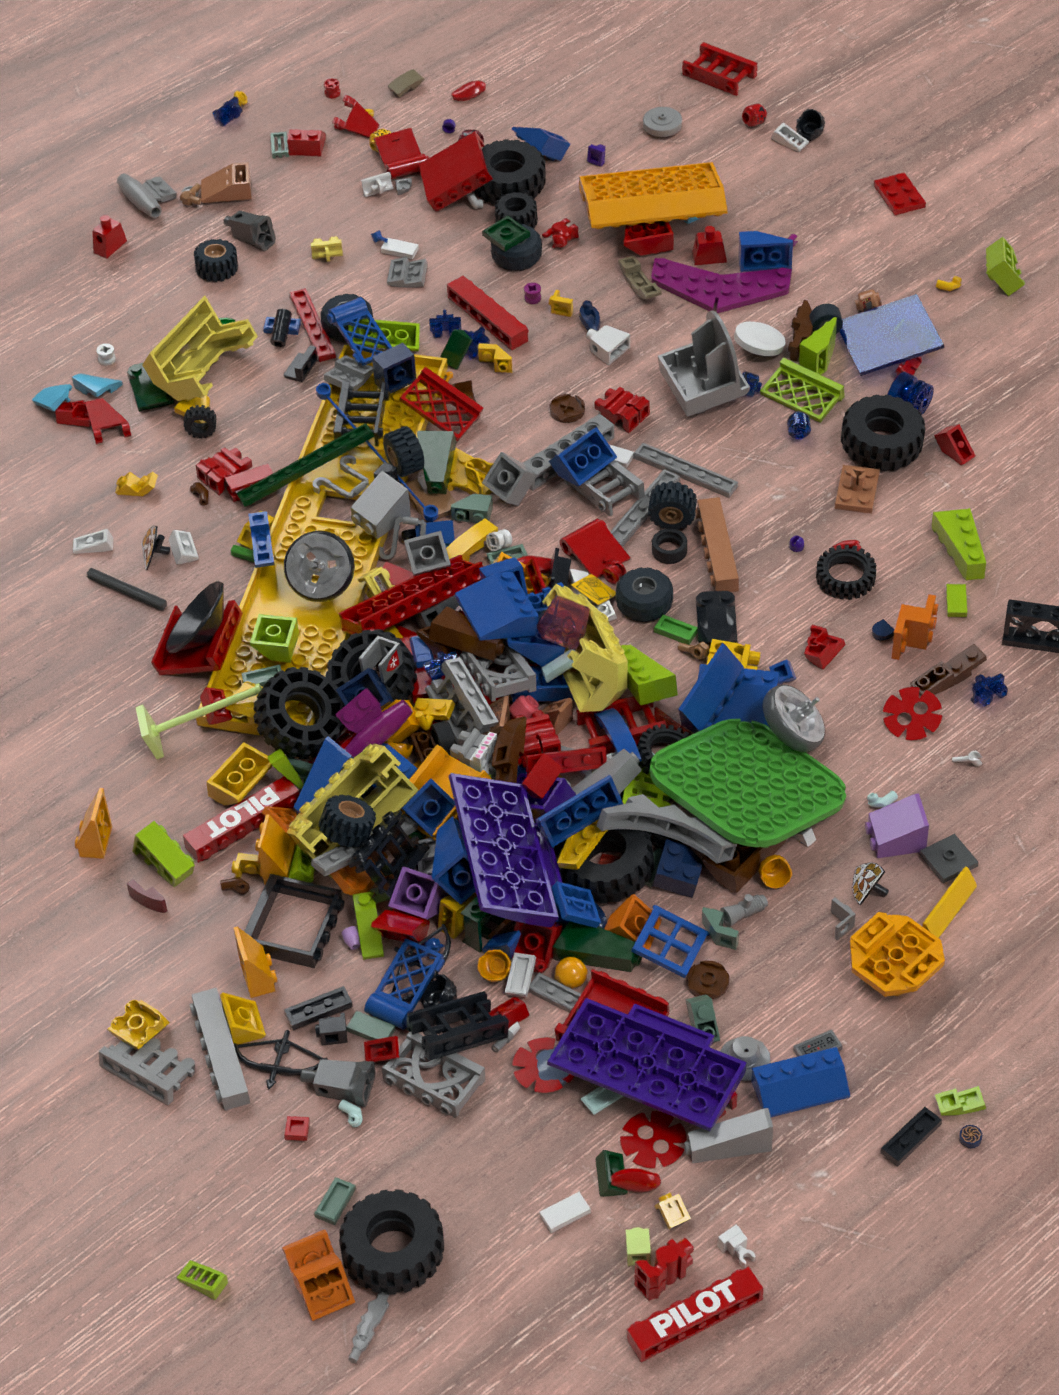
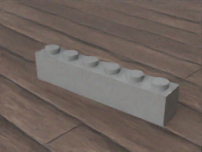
M217 987L191 994L193 1003L189 1004L192 1016L197 1015L198 1020L194 1022L197 1033H202L203 1035L202 1038H199L202 1050H207L208 1055H204L208 1068L212 1067L213 1072L210 1073L213 1086H218V1090H215L217 1102L223 1103L224 1110L250 1104L248 1090Z

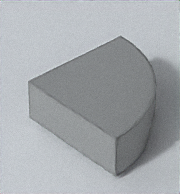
M412 178L395 180L398 195L404 194L411 189Z

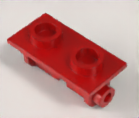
M916 348L911 353L907 352L902 359L904 364L900 363L895 370L897 375L894 380L899 377L905 383L911 381L922 363V357L914 354Z

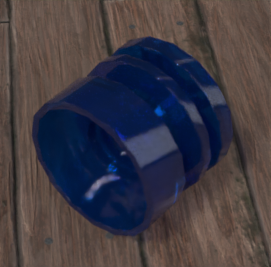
M902 372L891 384L887 395L899 397L906 402H910L914 408L919 410L922 416L931 403L934 387L923 380H918L917 377L908 372Z

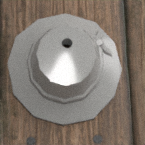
M741 1036L730 1040L724 1044L720 1051L747 1062L746 1073L741 1081H752V1068L770 1064V1052L763 1042L752 1037Z

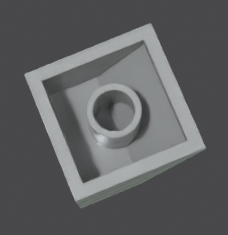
M500 452L482 483L506 503L519 506L537 474L525 464L504 452Z
M441 531L404 540L406 554L414 576L451 566Z

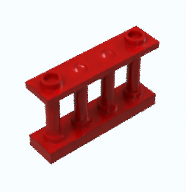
M703 42L700 44V56L693 63L685 60L682 61V75L737 96L738 84L745 76L751 79L757 77L758 63ZM704 61L711 63L707 68L699 66ZM717 66L725 68L720 74L713 72ZM731 71L739 73L734 79L726 77Z
M632 696L616 700L604 709L614 708L620 715H624L636 746H638L643 732H646L649 727L652 729L654 725H658L660 728L661 724H665L667 729L665 720L660 722L655 720L651 710L654 707V702L640 705L635 697ZM576 710L577 725L586 724L591 739H588V748L604 746L606 747V754L615 752V748L608 735L599 737L594 722L597 721L594 713L600 711L580 712ZM643 710L648 725L637 727L632 712Z

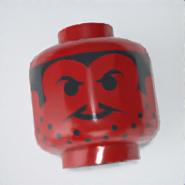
M757 103L744 108L742 119L748 126L754 127L766 121L767 111L761 104Z

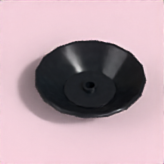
M220 581L211 583L188 605L179 617L167 640L166 651L169 654L204 645L213 637L224 619V583Z

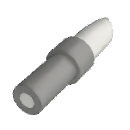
M518 1021L508 1029V1038L498 1040L493 1044L492 1050L498 1053L506 1043H509L514 1038V1035L521 1028Z

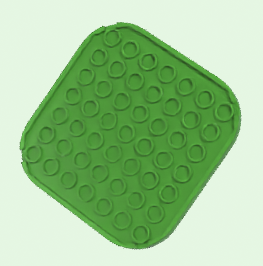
M727 719L709 726L659 750L653 756L649 769L650 777L657 788L731 843L750 847L768 848L834 815L842 809L846 799V786L837 774L806 752H798L789 748L777 738L769 726L753 720L750 723L747 721L740 722V719Z

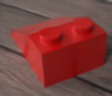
M394 908L392 911L385 910L371 923V927L384 938L404 942L406 938L415 943L427 937L430 925L428 919L405 914V912Z

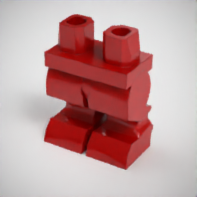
M619 387L617 390L609 388L605 392L606 400L598 398L594 402L595 409L601 412V415L611 423L615 424L621 419L623 428L628 433L650 415V401L644 396L639 397L637 394L634 396L631 392L624 391L622 387Z
M224 447L221 449V452L214 454L212 458L201 459L196 464L197 478L220 496L225 489V477L252 468V460L249 457L241 459V452L236 447L230 451Z
M542 710L534 711L532 718L526 721L524 754L522 756L541 754V752L561 751V742L558 735H556L549 715H544ZM517 715L514 717V719L523 717L524 715Z
M687 1238L682 1239L678 1243L671 1239L667 1242V1245L656 1250L655 1267L651 1266L647 1260L636 1261L634 1286L648 1301L658 1299L660 1294L666 1290V1285L675 1283L677 1278L681 1280L686 1277V1268L693 1264V1258L690 1254L694 1252V1246Z

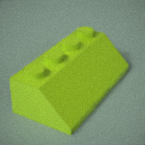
M361 319L359 321L361 324L369 325L368 319ZM375 320L392 347L404 343L410 351H419L420 323ZM348 325V331L353 332L354 326ZM357 327L355 333L365 335L367 330ZM369 331L368 337L377 339L378 334ZM353 338L355 344L362 345V339ZM366 341L364 346L374 348L376 343ZM379 344L377 345V348L387 349V348H386L385 346H383V345H379Z

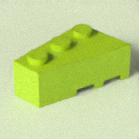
M1001 237L986 248V274L989 279L994 280L1008 296L1023 287L1025 281L1019 276L1022 274L1021 270L1016 268L1018 261L1014 249L1005 238Z
M153 821L135 834L132 852L136 855L142 854L146 858L144 860L148 866L153 864L158 869L157 873L173 887L193 874L194 860L190 855L184 854L179 843L167 835V831L162 825H158Z

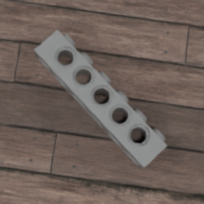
M598 414L523 462V464L537 474L529 489L534 491L558 474L548 461L593 428L597 427L607 442L614 439V424L601 414Z

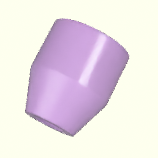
M351 926L344 929L342 936L345 944L351 950L358 949L360 947L358 928Z

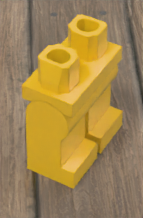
M712 639L707 665L723 643L745 669L758 670L757 666L748 665H759L761 652L750 651L751 645L745 644L744 646L739 643Z

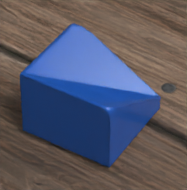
M786 659L769 666L770 671L779 672V684L796 680L789 660Z

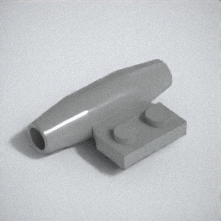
M125 173L117 178V183L124 195L139 210L152 218L158 217L162 211L157 201L165 202L177 198V192L161 177L146 180L143 184Z

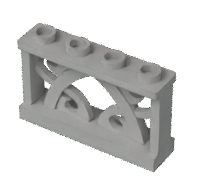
M503 638V644H505L504 651L494 661L462 651L460 654V658L469 673L475 678L476 684L480 685L484 695L488 696L491 702L496 701L498 697L525 690L529 693L537 691L535 672L519 652L507 645L505 638ZM492 662L499 665H509L505 669L504 674L487 670Z
M409 1032L406 1040L399 1047V1058L389 1060L382 1067L384 1081L391 1086L395 1085L402 1089L407 1095H413L421 1099L426 1105L438 1108L443 1114L456 1118L479 1085L481 1086L486 1080L485 1068L458 1053L426 1062L424 1059L426 1057L425 1050L422 1048L423 1035L419 1033L412 1035ZM413 1050L412 1059L405 1058L409 1051ZM401 1064H410V1065H412V1067H411V1066H404V1067H402V1068H401V1071H406V1072H407V1074L404 1075V1074H402V1073H400V1072H398V1071L395 1070V1069L398 1067V1065H401ZM438 1064L443 1066V1076L446 1081L424 1083L419 1067L431 1068ZM449 1070L455 1072L454 1074L451 1073V1076H452L453 1078H451V1077L449 1076V1074H448V1071H449ZM470 1080V1082L463 1090V1088L460 1085L465 1081ZM452 1088H456L459 1092L456 1100H451L444 1095L450 1094L453 1097Z

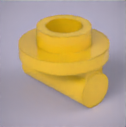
M242 91L234 92L235 108L239 109L241 105L247 104V96Z

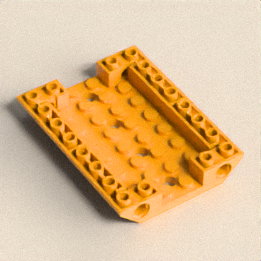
M713 162L579 177V191L582 201H586L587 216L591 228L603 229L608 226L620 227L627 224L634 226L638 223L652 224L655 221L670 222L673 219L687 220L691 217L704 218L710 215L722 216L727 214L724 187Z

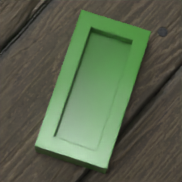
M662 615L654 627V633L690 645L698 633V627Z

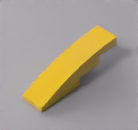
M486 518L478 522L446 547L449 559L462 555L463 560L469 562L470 555L483 548L487 535L497 532L498 527Z

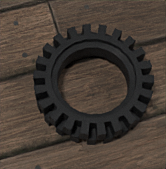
M841 545L836 546V551L831 547L829 552L824 551L823 556L820 555L819 561H817V584H820L821 590L825 589L827 595L832 592L831 597L836 598L837 594L840 595L839 599L844 600V595L848 596V600H852V595H855L856 599L860 598V593L865 596L867 591L870 592L872 586L875 585L877 565L874 563L875 559L873 557L870 558L871 554L869 552L864 554L865 550L862 548L857 551V546L849 549V545H845V548L842 549ZM839 563H851L859 566L864 574L858 580L846 582L833 578L829 570L832 566Z
M661 724L660 728L658 725H654L652 729L649 727L646 732H643L637 746L641 756L639 767H645L643 772L645 774L649 773L651 760L654 756L651 751L652 745L656 743L671 745L688 737L690 733L686 731L682 734V728L680 727L675 731L673 730L674 725H669L668 729H666L665 724Z

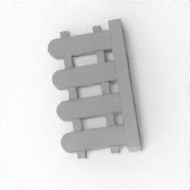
M150 1039L133 1056L129 1055V1053L134 1048L123 1041H120L116 1046L111 1045L109 1048L104 1046L99 1051V1065L166 1105H169L174 1100L173 1090L178 1091L181 1088L180 1083L187 1076L192 1077L195 1074V1061L193 1059L185 1058L180 1062L177 1060L178 1052L176 1049L169 1048L164 1052L160 1051L161 1044L158 1039ZM153 1056L157 1057L150 1066L146 1064ZM170 1066L174 1067L167 1076L163 1074Z

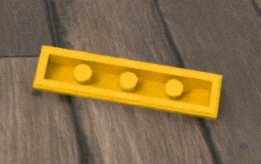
M968 867L963 868L923 922L922 927L938 938L977 887L976 881Z

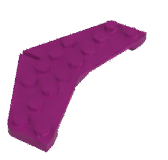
M655 258L651 282H655L658 287L707 311H714L715 303H718V314L787 295L790 289L792 269L779 268L721 275L665 258Z

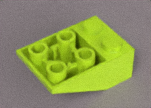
M836 317L826 322L824 326L814 331L810 337L801 342L799 346V365L820 375L827 371L835 347Z

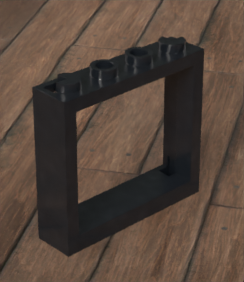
M270 874L244 932L260 943L264 948L265 954L269 953L272 959L315 968L317 962L322 959L324 945L329 943L331 929L336 927L337 915L339 911L343 910L345 900L342 899L340 889ZM278 893L330 905L310 952L258 940Z

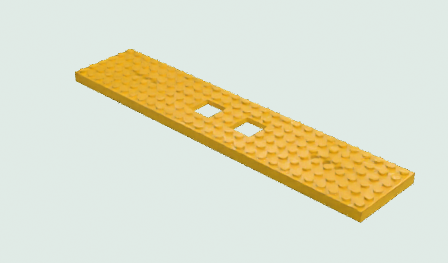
M349 345L343 346L339 359L345 355L354 359V352ZM362 351L361 355L366 359L371 357L372 353ZM414 354L416 378L424 367H427L442 379L445 378L448 370L447 358ZM374 372L356 391L381 392L375 384ZM419 382L417 384L418 390H427L426 386ZM329 383L328 385L331 387L330 398L338 406L341 388ZM410 385L391 393L389 401H386L382 423L383 438L386 433L404 426H408L417 438V431L426 430L429 421L399 401V398ZM428 394L419 395L420 401H429ZM431 394L432 399L437 400L438 395ZM408 395L406 397L410 401H417L416 395ZM353 398V400H350L351 403L379 404V399ZM328 399L321 401L298 460L334 440L337 409ZM421 405L425 412H432L430 405ZM351 411L348 414L349 416L376 417L377 411ZM353 423L356 428L359 427V426H361V425H363V424ZM350 424L346 425L347 429H353ZM367 424L370 429L375 428V424ZM374 437L369 439V443L389 464L383 446V439H380L379 446H375ZM366 442L288 484L270 528L274 565L254 568L239 605L243 614L221 670L213 671L207 687L223 689L225 697L228 698L235 695L243 685L241 673L280 665L281 670L284 672L290 667H296V669L306 667L311 671H319L321 675L326 677L327 665L329 660L332 659V653L335 649H338L343 640H347L351 636V634L342 631L339 613L364 601L368 586L365 581L358 582L357 579L376 568L380 557L379 550L380 547L384 546L388 532L376 539L374 536L367 534L362 527L355 525L353 521L319 517L326 496L346 497L324 485L319 486L320 492L317 494L313 490V481L316 478L324 477L345 491L351 492L353 488L362 482L341 470L340 459L346 455H351L356 458V464L347 463L346 465L368 478L370 485L374 480V472L383 462ZM409 475L400 478L406 483ZM367 485L366 488L363 491H361L358 495L349 499L357 500L369 485ZM312 531H327L339 536L351 549L355 562L354 576L349 587L339 597L326 602H312L303 599L291 589L284 574V559L290 545L298 537ZM313 574L311 582L317 583L319 576ZM259 614L297 618L299 636L291 663L271 661L250 646V640ZM295 700L285 702L286 711L292 720L306 726L316 724L314 713L306 704ZM231 713L232 720L214 725L208 724L206 715L196 718L197 726L260 735L257 730L258 725L253 726L249 724L247 716L244 715L235 716Z

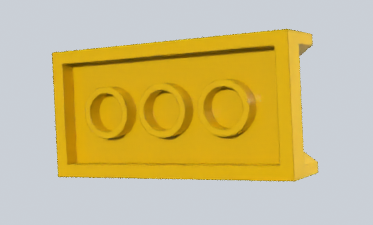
M455 447L450 477H453L455 482L468 484L467 489H460L470 495H489L493 491L482 482L494 463L474 458Z

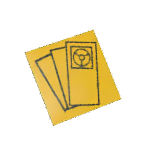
M593 574L571 584V586L597 605L616 596V591Z

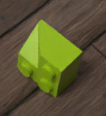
M259 614L250 640V646L271 661L291 663L299 636L297 618Z

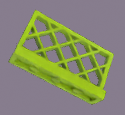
M786 358L780 361V367L760 390L761 395L820 423L838 401L841 402L845 397L843 385ZM781 374L788 377V379L778 381L777 378ZM799 382L803 386L793 388L792 383ZM790 384L791 389L780 390L781 385ZM777 386L778 388L777 392L771 393L767 391L771 387ZM814 389L818 393L808 395L807 390ZM805 391L806 396L795 397V393ZM792 394L793 399L785 400L782 398V395ZM829 396L833 398L831 401L823 403L822 397ZM820 398L821 403L810 404V400ZM798 402H808V406L800 407L797 405ZM814 409H823L820 415L812 412Z

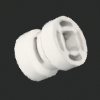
M503 529L489 533L486 537L487 547L491 551L510 547L512 544L510 532Z

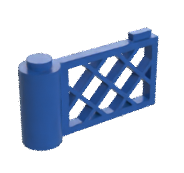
M362 297L328 310L327 319L329 323L338 327L353 350V357L357 364L361 363L364 366L372 363L374 354L377 355L384 352L376 350L378 344L385 346L387 350L392 348L368 311L366 302ZM367 318L369 325L361 324L359 321ZM344 326H354L353 332L345 330ZM357 327L367 330L366 334L355 333ZM369 331L377 333L378 338L368 337ZM353 338L362 339V345L355 344ZM365 342L376 343L374 349L365 347ZM362 351L372 353L371 357L364 359L361 355Z
M405 938L375 993H372L367 999L364 1008L365 1013L404 1030L407 1027V1014L414 1011L435 971L440 972L444 965L443 954ZM410 946L416 949L417 955L405 958L404 953L407 947ZM427 956L436 958L433 964L425 967L421 959ZM419 959L421 968L410 972L407 963ZM405 964L407 973L395 977L394 970L396 967ZM423 973L425 977L423 982L414 985L411 976ZM409 978L411 986L399 990L397 981ZM395 984L396 992L390 994L382 992L386 985ZM413 991L414 998L410 1004L402 1000V994Z

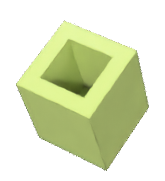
M635 1227L626 1230L628 1266H635V1262L639 1260H647L651 1265L649 1228Z

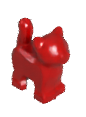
M567 218L554 223L551 228L542 234L543 238H548L552 235L553 249L565 247L571 239L579 238L578 226L572 224L568 227L566 224H569L570 220Z

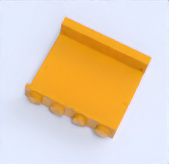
M436 745L409 780L420 790L431 778L454 800L449 780L450 773L486 779L492 778L485 770H482L481 773L451 757L443 747ZM456 806L453 807V809L449 812V814L442 821V823L439 826H437L435 832L432 834L433 837H431L419 825L417 830L422 832L429 838L433 839L434 841H436L437 829H439L445 822H447L452 816L459 821ZM400 809L403 814L408 816L402 809Z

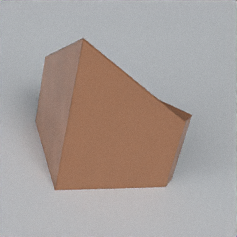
M571 698L548 703L542 710L544 715H549L556 735L573 719V702Z

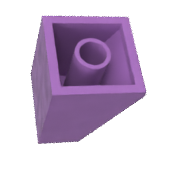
M919 793L869 813L868 822H865V829L867 835L870 834L871 850H875L877 858L918 853L927 847L929 824Z
M403 866L388 906L424 919H429L439 913L440 901L449 894L432 879L431 875Z

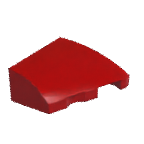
M84 400L62 402L55 410L57 424L91 427Z
M812 624L810 627L811 635L807 639L808 646L805 648L804 655L813 665L824 670L846 644L844 639L829 635L826 628Z

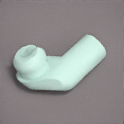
M890 791L884 797H878L876 793H870L867 796L868 804L874 808H883L898 799V795L894 791Z
M343 1099L338 1109L348 1114V1123L352 1127H358L363 1121L361 1108Z

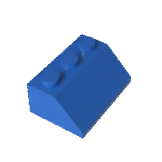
M595 427L548 462L559 477L579 487L615 460L617 455L598 428Z

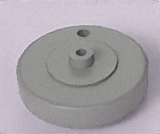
M653 108L643 116V128L653 136H671L682 128V116L673 108Z

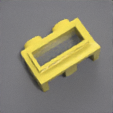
M382 566L374 568L357 579L358 582L365 581L370 590L366 592L368 598L395 586L389 581V572L383 569Z

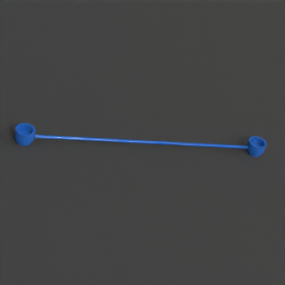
M326 383L319 384L316 387L317 397L321 400L328 399L355 429L354 424L330 398L331 387ZM366 441L367 445L375 452V454L382 460V462H386L383 459V457L376 451V449L369 443V441ZM398 476V480L424 508V519L428 522L435 521L438 518V508L434 505L425 506Z

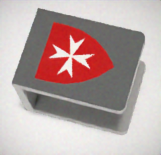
M377 636L359 657L361 672L368 668L373 669L383 657L378 667L381 682L385 684L403 663L400 643ZM385 646L390 647L391 650L387 651Z

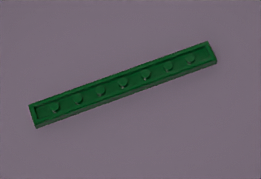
M367 423L245 488L238 492L237 495L243 506L247 507L375 436Z

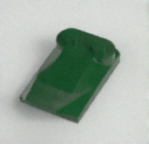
M143 363L134 364L129 367L127 375L139 412L174 404L172 396L153 384L142 365Z

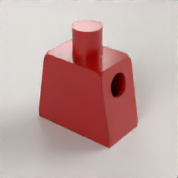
M103 215L100 217L101 223L92 231L93 252L108 259L127 242L121 223L111 219L108 215Z
M713 226L705 227V232L696 234L692 251L695 266L727 262L721 232L715 231Z

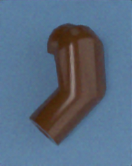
M193 483L190 486V491L193 494L200 495V505H207L209 491L201 483Z
M240 877L220 880L222 891L233 889L239 894H246L250 889L249 884Z

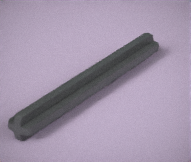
M90 568L87 571V577L91 580L157 609L164 610L167 607V601L163 598L94 568Z

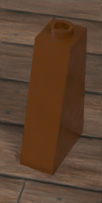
M446 606L431 622L429 640L492 661L499 655H502L505 644H503V638L479 640L467 617Z

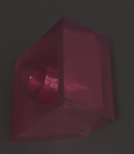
M556 595L537 624V629L542 639L568 649L576 650L580 644L579 640L585 636L590 609L587 606Z

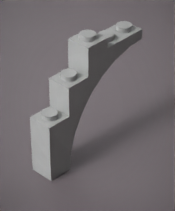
M644 794L628 797L626 804L602 809L597 823V827L601 831L633 829L676 839L697 849L716 863L732 860L737 844L731 843L699 818H689L676 805L659 808Z

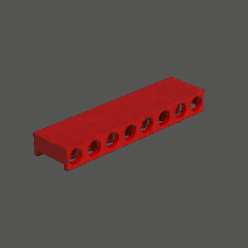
M462 555L455 556L449 559L451 564L449 567L418 574L340 612L339 617L342 631L352 635L362 633L364 630H384L480 581L479 568L483 567L482 562L474 564L465 561Z

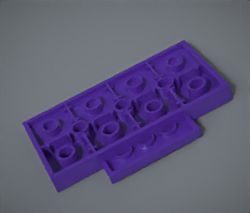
M450 773L449 780L480 910L517 922L552 927L559 917L551 887L556 882L562 883L554 849L542 835L537 823H534L526 789L522 784Z
M586 998L548 1059L547 1065L711 1131L744 1077L747 1062L710 1048L714 1041V1035L640 1005L634 1004L629 1014H625Z

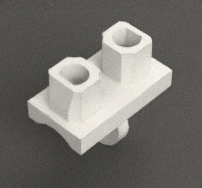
M390 172L361 180L365 197L377 193L382 194L384 191L393 189Z

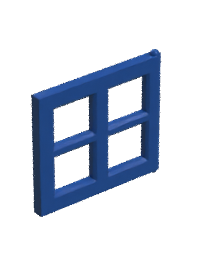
M653 905V911L631 952L685 978L706 936H709L710 933L657 905ZM659 916L676 924L670 936L653 928ZM681 927L698 935L692 947L675 939ZM649 935L666 943L660 955L643 947ZM671 946L688 954L682 967L665 958Z

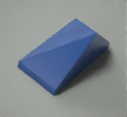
M517 930L497 934L486 943L482 951L486 953L488 950H501L508 954L510 960H512L521 932Z

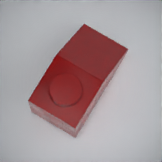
M960 424L946 427L934 435L941 451L958 464L964 465L976 456Z

